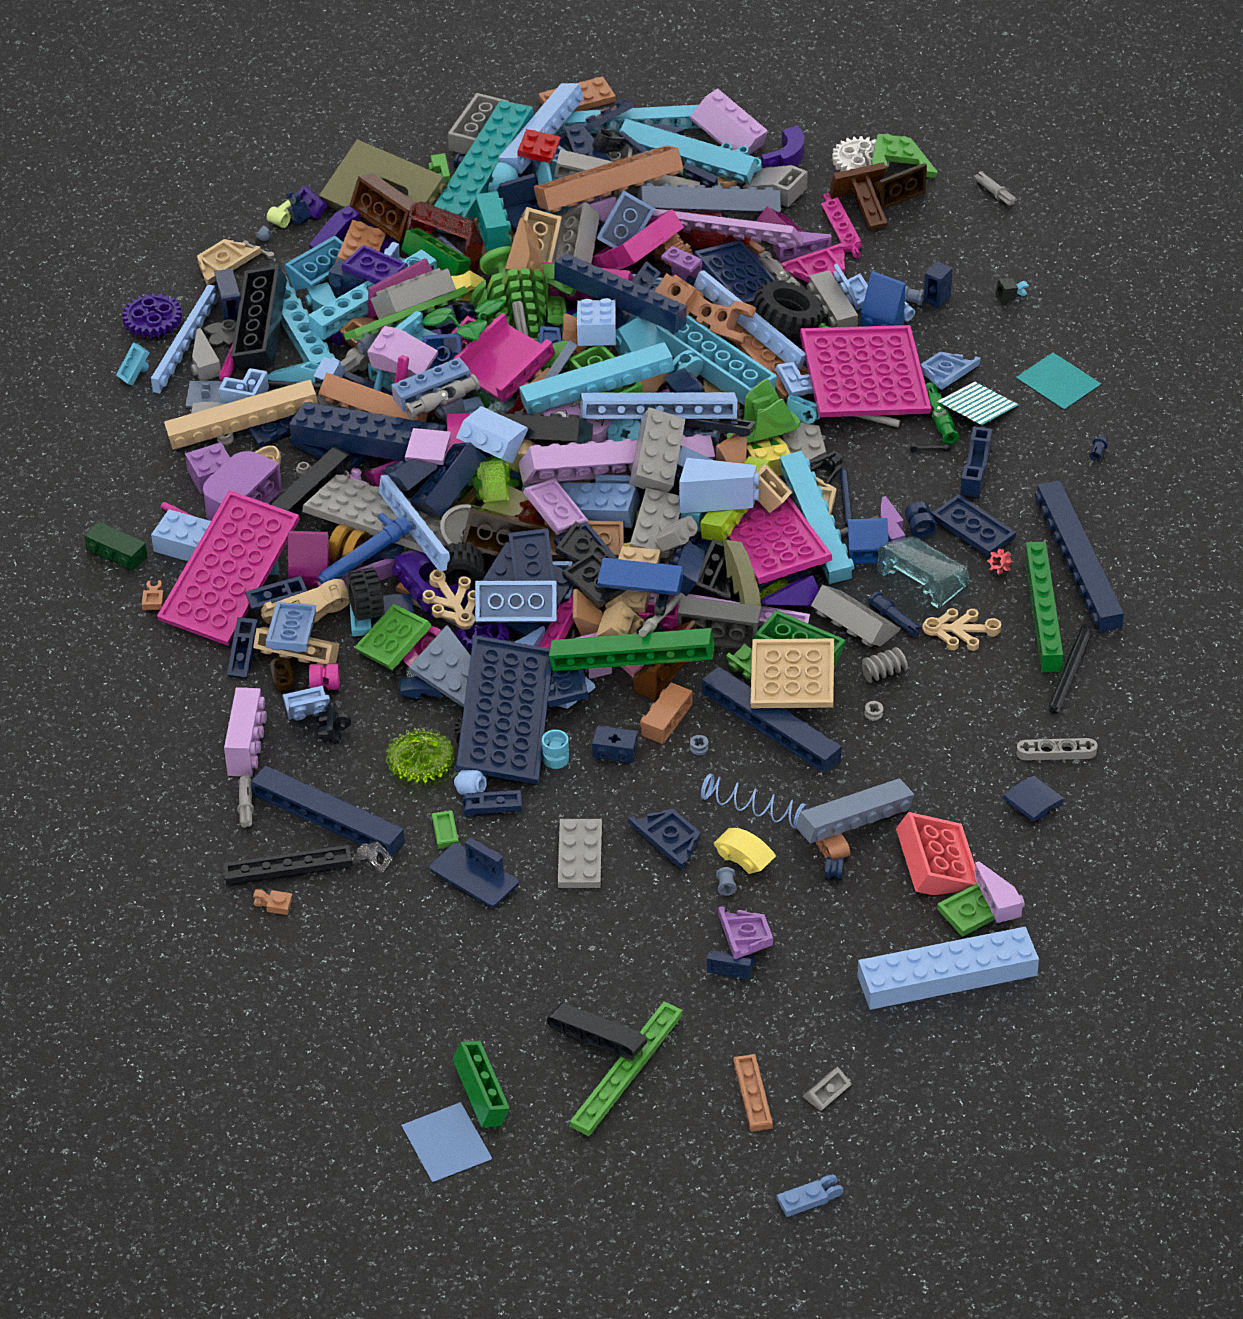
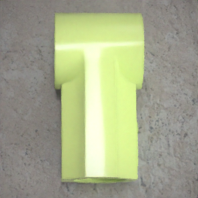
M287 200L278 208L275 206L271 207L267 213V220L285 228L291 220V215L287 209L291 206L290 201Z

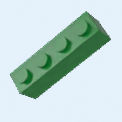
M420 228L406 231L401 250L408 253L409 257L423 250L436 259L437 268H440L441 271L448 269L451 276H459L469 270L471 259Z
M481 1041L460 1042L452 1060L480 1126H502L510 1108Z

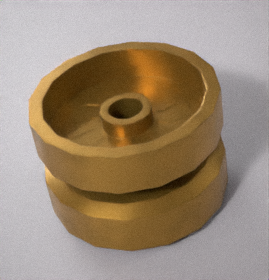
M344 524L338 525L329 539L331 565L369 540L370 534L360 529L354 530L353 527ZM363 563L354 568L353 570L363 567Z

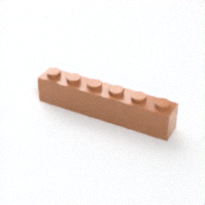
M327 372L319 394L325 396L324 400L334 404L336 400L340 401V406L348 409L354 406L357 407L356 411H365L426 422L429 412H423L416 415L414 419H410L406 411L403 412L394 401L393 396Z

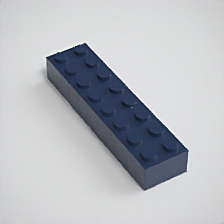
M304 402L289 423L292 443L328 449L337 446L346 452L398 461L402 460L404 462L413 428L446 431L445 425L331 407L311 402Z

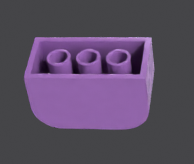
M251 451L240 452L230 457L213 475L209 476L203 485L207 520L212 521L229 490L270 504L282 492L279 463Z

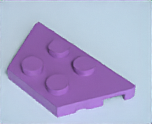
M718 907V916L734 959L773 945V936L764 914L749 913L738 910L737 914L725 912V907Z

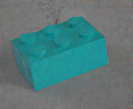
M497 191L476 194L477 223L486 252L499 247L512 246L511 236L508 235V232H511L510 221H506L508 218L507 211L504 209L503 199L499 198Z

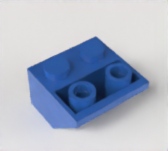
M888 518L848 519L847 550L848 559L851 558L853 564L888 563Z

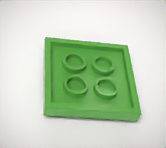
M393 604L354 648L362 655L393 670L432 625L427 620Z

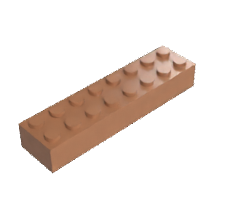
M666 145L533 187L539 208L556 212L561 210L562 206H576L578 201H592L595 199V196H608L612 194L611 191L617 189L618 191L627 190L628 186L633 184L640 186L649 179L655 181L661 179L662 175L668 174V176L678 174V170L683 169L679 149Z

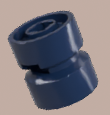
M921 501L914 502L906 508L905 517L916 538H927L936 531L937 525L927 503Z

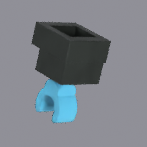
M1012 278L998 279L995 294L1002 304L1008 303L1009 299H1015L1017 294L1021 296L1027 295L1024 288H1028L1029 285L1026 281L1016 284Z

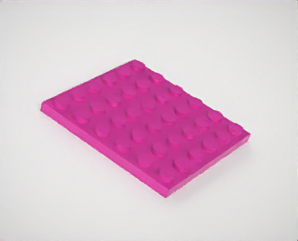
M910 325L801 328V342L806 354L805 359L819 417L930 414L931 405Z

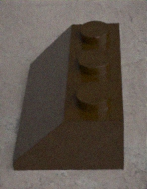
M926 163L872 183L882 210L926 193Z

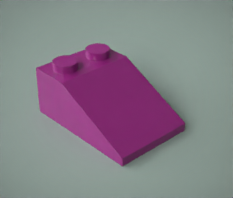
M288 531L289 579L301 576L307 591L318 588L320 572L331 566L328 532Z

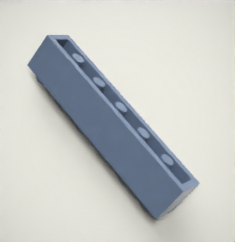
M899 778L801 811L796 828L810 843L821 841L900 812H906L911 807L914 793Z

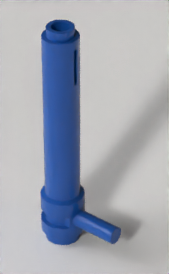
M380 513L378 519L385 525L383 530L320 572L318 576L319 582L323 584L327 581L341 578L391 543H396L400 540L401 536L405 537L412 530L410 522L404 516L391 521L384 513Z

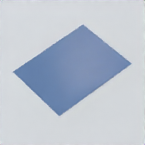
M461 1102L401 1125L432 1182L492 1159Z

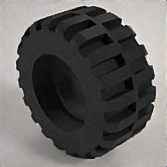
M784 280L768 281L758 288L751 306L756 308L755 312L792 343L795 345L802 344L800 337L801 328H819L824 315L822 303L817 296L813 295V292L806 290L801 285L798 286L795 285L796 283H788Z

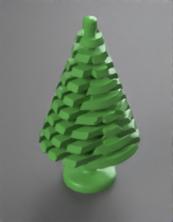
M509 246L499 247L487 252L480 259V268L485 274L492 277L487 290H485L486 280L477 285L471 294V304L476 308L480 303L487 300H506V303L498 311L491 315H483L482 318L487 321V325H490L494 319L504 313L508 325L516 329L512 303L521 301L528 337L538 342L540 327L545 326L547 315L548 277L545 275L543 282L540 283L542 280L541 271L534 269L530 280H528L530 276L528 268H521L519 274L517 269L507 271L505 267L511 250Z

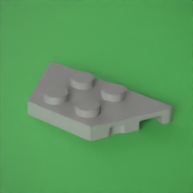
M801 422V425L796 430L781 435L790 453L802 451L805 458L808 457L809 461L826 455L820 427L817 425Z

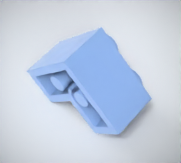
M249 368L243 380L225 377L219 388L220 403L227 404L267 392L269 389L267 371Z

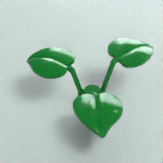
M491 299L480 303L475 308L478 320L462 326L453 315H450L453 312L450 308H440L432 311L422 320L421 325L436 326L444 323L447 319H451L458 327L456 330L457 335L468 339L469 343L473 340L478 341L480 334L487 326V322L482 320V316L495 313L506 303V300Z

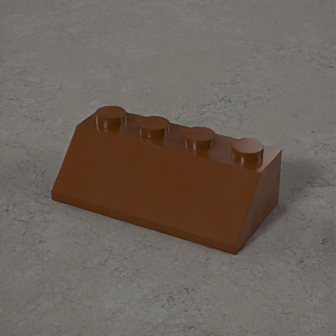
M373 173L358 176L349 205L358 211L360 216L398 242L404 240L407 230L414 229L419 223L423 210L422 206Z
M693 620L675 627L672 631L696 629V622ZM686 662L643 665L642 669L637 671L633 677L634 692L656 700Z

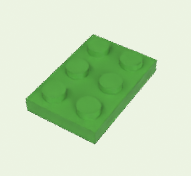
M978 883L937 904V910L962 937L995 920Z

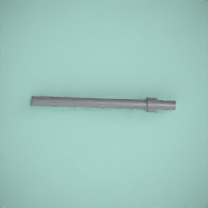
M680 593L679 596H674L667 603L665 614L649 618L639 630V635L645 637L648 633L653 632L657 628V624L680 602L681 596L685 595Z

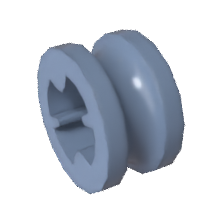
M703 735L693 736L690 739V751L695 755H704L708 751V739Z

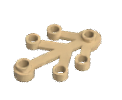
M438 569L434 570L430 574V585L440 588L446 598L435 596L432 590H426L423 593V601L427 604H435L432 607V615L434 617L454 620L460 629H470L475 623V616L472 614L475 607V598H471L475 597V590L468 593V604L465 610L462 608L461 603L466 591L470 588L471 580L468 577H461L458 584L459 588L456 595H454L445 582L446 576L444 572ZM443 606L452 608L455 612L446 611Z
M951 608L940 618H927L923 623L922 629L925 634L937 635L944 640L949 650L958 649L959 640L956 637H951L946 632H952L967 643L969 650L975 651L979 648V640L966 632H986L988 636L995 637L1001 631V622L998 619L991 618L985 622V625L966 624L967 622L978 620V611L976 609H969L966 614L958 619V611Z

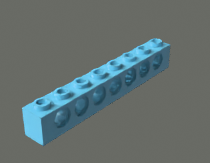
M423 250L402 261L407 263L409 267L426 258L432 270L437 269L436 259ZM366 281L309 314V329L324 340L342 329L352 318L366 316L368 314V288L375 284Z
M287 278L281 325L304 363L312 362L320 365L323 357L335 358L333 353L330 354L327 343L323 342L322 338L309 329L308 311L303 309L301 299H297L296 292L293 287H290Z

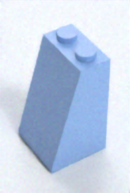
M686 458L679 481L680 513L753 508L755 500H759L760 490L756 489L760 479V474L756 473V465Z

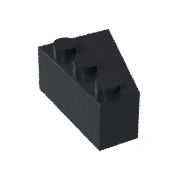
M713 539L703 560L698 581L690 594L730 601L731 578H727L724 543Z

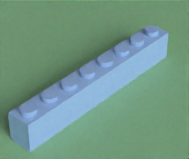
M561 83L499 156V161L513 166L517 173H522L533 160L517 156L525 130H536L554 135L584 99L580 84Z
M735 392L581 393L582 418L641 419L649 407L684 419H737V398Z

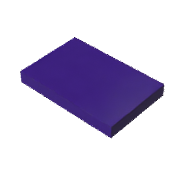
M362 245L341 266L342 270L377 284L407 268L408 264Z

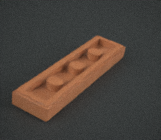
M756 1055L733 1057L750 1132L772 1129L773 1123Z

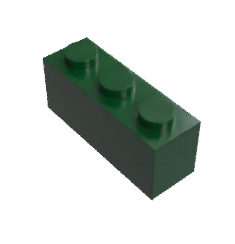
M98 522L84 535L86 550L133 571L148 557L146 542Z

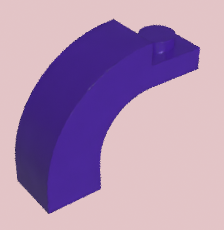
M799 126L782 130V145L784 148L761 155V168L790 165L796 167L802 161L804 156V135Z

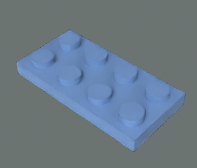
M277 602L266 639V648L292 650L294 652L306 651L317 605Z

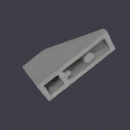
M199 328L195 337L191 370L193 375H197L200 381H205L218 377L221 368L219 359L203 331Z

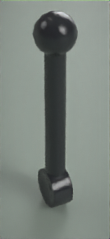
M911 444L910 451L915 452L928 449L948 451L950 446L948 444L943 446H917L916 444Z

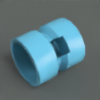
M550 730L542 736L543 763L549 768H563L569 762V738L565 732Z

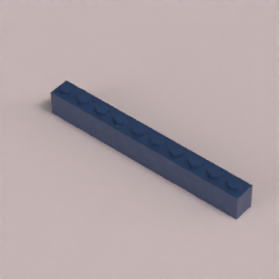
M1061 481L1038 484L1037 493H1035L1036 504L1040 505L1041 514L1047 520V527L1053 532L1054 542L1058 543L1060 555L1065 558L1066 567L1072 573V580L1074 584L1077 583L1079 595L1085 600V608L1091 613L1092 623L1096 624L1099 632L1122 628L1124 613Z

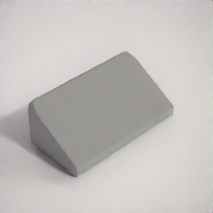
M836 1067L807 1091L803 1098L822 1111L851 1085V1082L839 1067Z

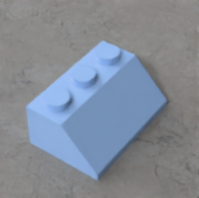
M481 406L464 419L456 438L466 443L471 442L475 447L513 464L528 427Z

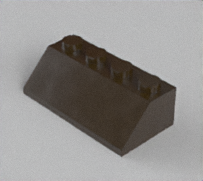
M471 505L462 544L468 543L471 544V547H477V550L498 556L505 543H510L509 533L547 529V525Z

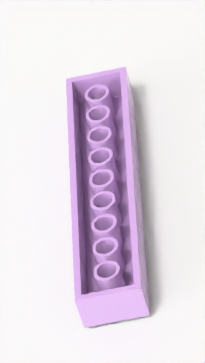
M696 434L692 437L682 435L681 446H685L710 459L715 458L711 435L703 436V434ZM624 439L619 442L607 440L603 443L590 441L585 444L573 442L567 445L531 446L518 463L523 485L539 484L554 478L557 482L596 480V475L631 476L637 440Z

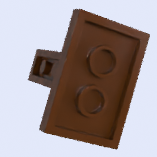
M884 162L833 173L829 190L831 199L855 194L869 230L887 226L886 218L872 186V183L884 179L886 171Z

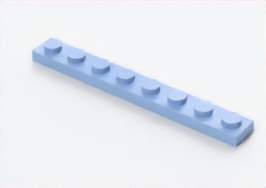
M704 270L698 273L693 287L703 293L714 304L729 307L735 301L742 302ZM756 312L753 318L739 314L737 319L739 325L784 362H794L797 369L801 370L806 356L805 352Z
M207 285L151 377L153 392L160 393L163 387L167 386L168 379L174 374L177 364L182 361L185 351H188L191 341L195 339L197 329L203 326L206 316H209L212 306L217 303L218 295L214 285Z
M388 475L381 476L379 494L397 517L401 518L404 516L407 518L412 526V530L409 533L439 571L447 570V562L450 560L449 552L398 489L395 482Z

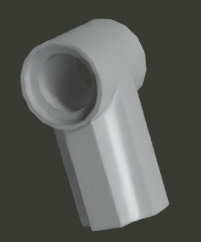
M357 348L350 349L346 358L341 361L343 368L350 373L356 370L364 371L370 363L369 358L365 354H361Z

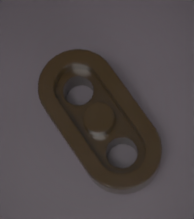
M285 657L273 659L270 667L275 689L278 691L290 690L294 686L290 661Z

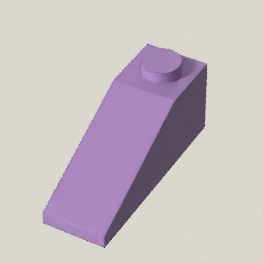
M975 862L974 877L996 922L1000 923L1021 917L1022 908L1025 906L1022 895H1018L1014 886L981 862Z

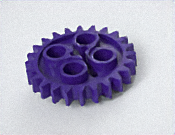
M152 293L151 296L145 294L144 298L138 296V300L131 299L132 303H127V307H124V312H122L123 325H125L126 330L130 331V334L134 332L135 336L142 334V338L149 335L150 339H152L153 335L159 338L160 334L166 336L167 331L173 332V328H178V324H181L182 309L179 306V302H175V298L169 299V295L162 297V293L158 296H155V293Z

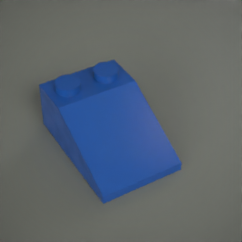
M872 271L861 310V327L904 325L906 283Z

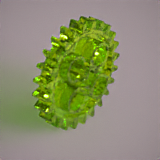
M424 727L421 731H417L414 728L412 733L406 730V735L399 733V739L393 738V743L388 744L387 764H389V769L393 770L394 775L399 774L400 779L407 777V782H410L413 778L416 783L419 782V779H423L426 783L429 777L434 781L435 775L442 777V771L448 772V767L452 766V761L454 760L451 741L447 740L446 735L441 736L440 731L434 734L432 728L428 732H425Z

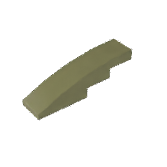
M724 540L727 578L733 579L734 594H739L740 604L761 606L755 573L742 542Z

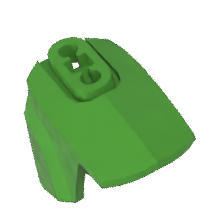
M768 379L761 381L745 396L744 420L755 422V430L750 436H747V443L776 437L794 431L801 425L796 414L790 412L783 399H779ZM728 433L727 438L734 435V433Z

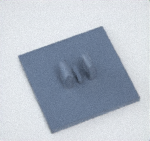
M190 381L186 408H192L193 403L198 402L220 403L219 388L223 381Z

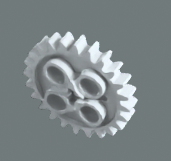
M860 136L859 139L853 137V140L846 138V142L840 141V145L837 144L836 148L833 149L832 155L833 165L836 166V170L841 172L871 165L876 139L869 141V137H867L866 140H863V137Z

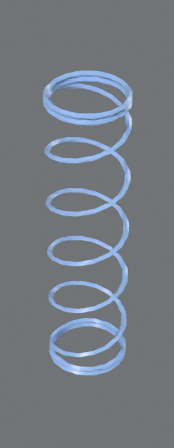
M708 774L701 789V798L704 800L716 789V799L720 805L726 804L734 794V804L738 811L745 809L752 800L753 812L757 817L763 815L771 805V817L774 822L781 821L789 811V822L791 827L797 829L796 824L801 810H807L806 804L802 803L799 806L793 826L791 823L793 800H791L784 815L777 821L774 820L772 812L775 794L772 795L766 809L760 815H757L754 809L756 788L749 802L742 809H739L736 805L738 782L725 803H720L718 799L720 777H718L713 788L714 775ZM710 777H711L710 785H709L708 791H707V793H706V795H705V789H706L707 783H708V781H709V779H710Z

